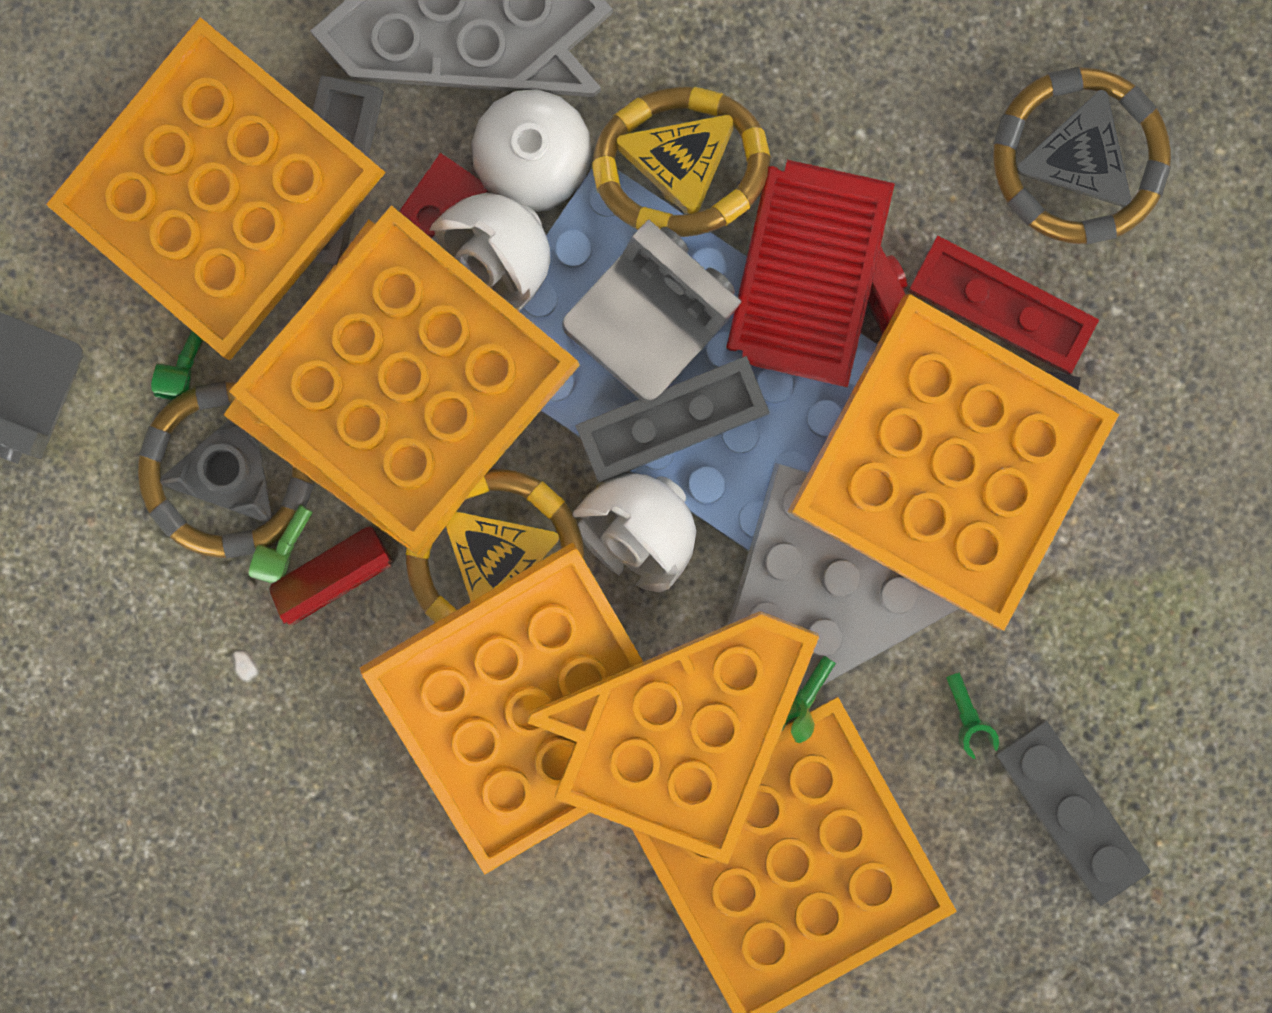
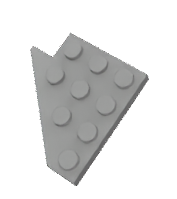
M345 0L311 29L310 32L348 77L355 81L513 92L538 89L557 95L595 97L601 92V87L570 53V50L612 15L613 9L605 0Z
M775 463L727 625L762 611L818 633V642L797 693L804 687L823 656L836 663L823 685L960 609L787 512L808 472Z

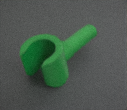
M192 330L181 353L178 355L176 366L156 364L151 383V390L154 392L155 397L173 400L190 389L193 360L203 342Z
M826 656L821 658L804 687L795 696L783 726L784 729L791 719L797 718L791 726V734L797 743L806 741L814 732L815 723L809 709L816 699L815 696L836 665L834 661Z
M958 672L946 677L963 724L958 734L959 744L970 757L976 759L974 752L970 748L969 741L975 732L982 730L987 731L989 742L992 748L997 751L999 736L990 724L980 719L976 708L974 709L961 673Z

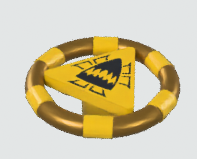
M674 87L637 97L613 115L597 140L592 170L597 192L606 206L623 222L639 230L649 219L659 229L667 227L680 237H690L709 233L727 226L750 209V206L755 202L765 185L771 156L765 131L754 115L742 104L726 96L724 93L699 87ZM689 109L717 116L630 133L652 117V115L669 110ZM735 128L741 135L747 160L745 175L736 189L711 208L699 212ZM617 150L661 191L666 200L675 204L686 215H673L642 207L629 198L620 185L615 161Z
M491 468L472 489L466 499L489 491H505L525 497L550 519L557 533L456 512L446 525L471 602L540 562L559 540L561 549L573 542L584 560V546L580 528L565 500L543 481L519 471ZM432 545L422 559L406 548V567L410 586L420 607L436 623L457 609L440 596L431 578L428 559L430 558Z

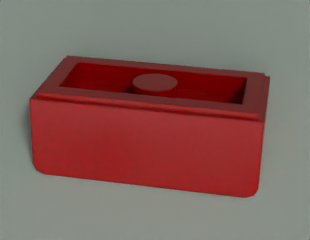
M369 526L272 583L269 587V592L283 623L295 625L392 567L391 563L394 561L375 529Z

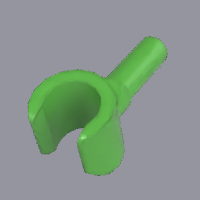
M301 504L299 505L279 539L276 549L261 545L256 547L249 568L250 577L273 583L285 576L290 564L294 544L311 517L312 510Z

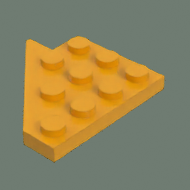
M759 611L533 709L528 718L529 724L576 741L556 790L555 799L728 865L818 642V633Z

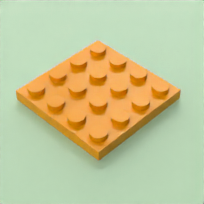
M199 17L46 205L223 358L231 360L386 172L209 23Z
M391 205L229 392L418 553L580 364L577 359Z
M904 295L787 512L994 628L1005 630L1119 414L913 295Z
M572 542L359 667L367 685L485 875L590 813L555 799L556 790L576 741L529 724L528 718L531 711L643 662L575 544Z
M837 696L809 711L815 727L811 737L801 743L795 742L791 734V726L795 720L789 722L781 732L728 865L632 829L732 1013H776L957 912Z

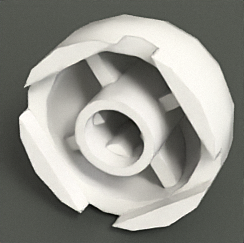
M538 89L514 91L495 101L478 120L471 142L473 167L484 188L491 194L502 195L522 205H527L535 212L549 211L561 205V202L569 199L586 178L592 161L590 132L580 113L562 97Z
M491 193L468 197L446 210L430 228V230H435V236L432 239L518 311L533 298L547 276L551 261L550 247L540 218L529 206L522 205L511 198Z
M622 473L600 483L573 512L574 518H582L578 526L583 543L590 552L617 575L622 573L623 564L634 573L641 575L642 577L635 585L644 590L659 593L668 590L684 571L692 557L697 531L690 509L685 504L686 495L676 483L666 477L658 476L655 479L645 474Z

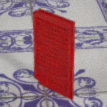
M788 159L784 171L779 170L776 166H768L767 178L761 192L737 297L742 302L734 311L726 349L732 352L743 351L742 357L747 356L752 366L848 388L895 183Z

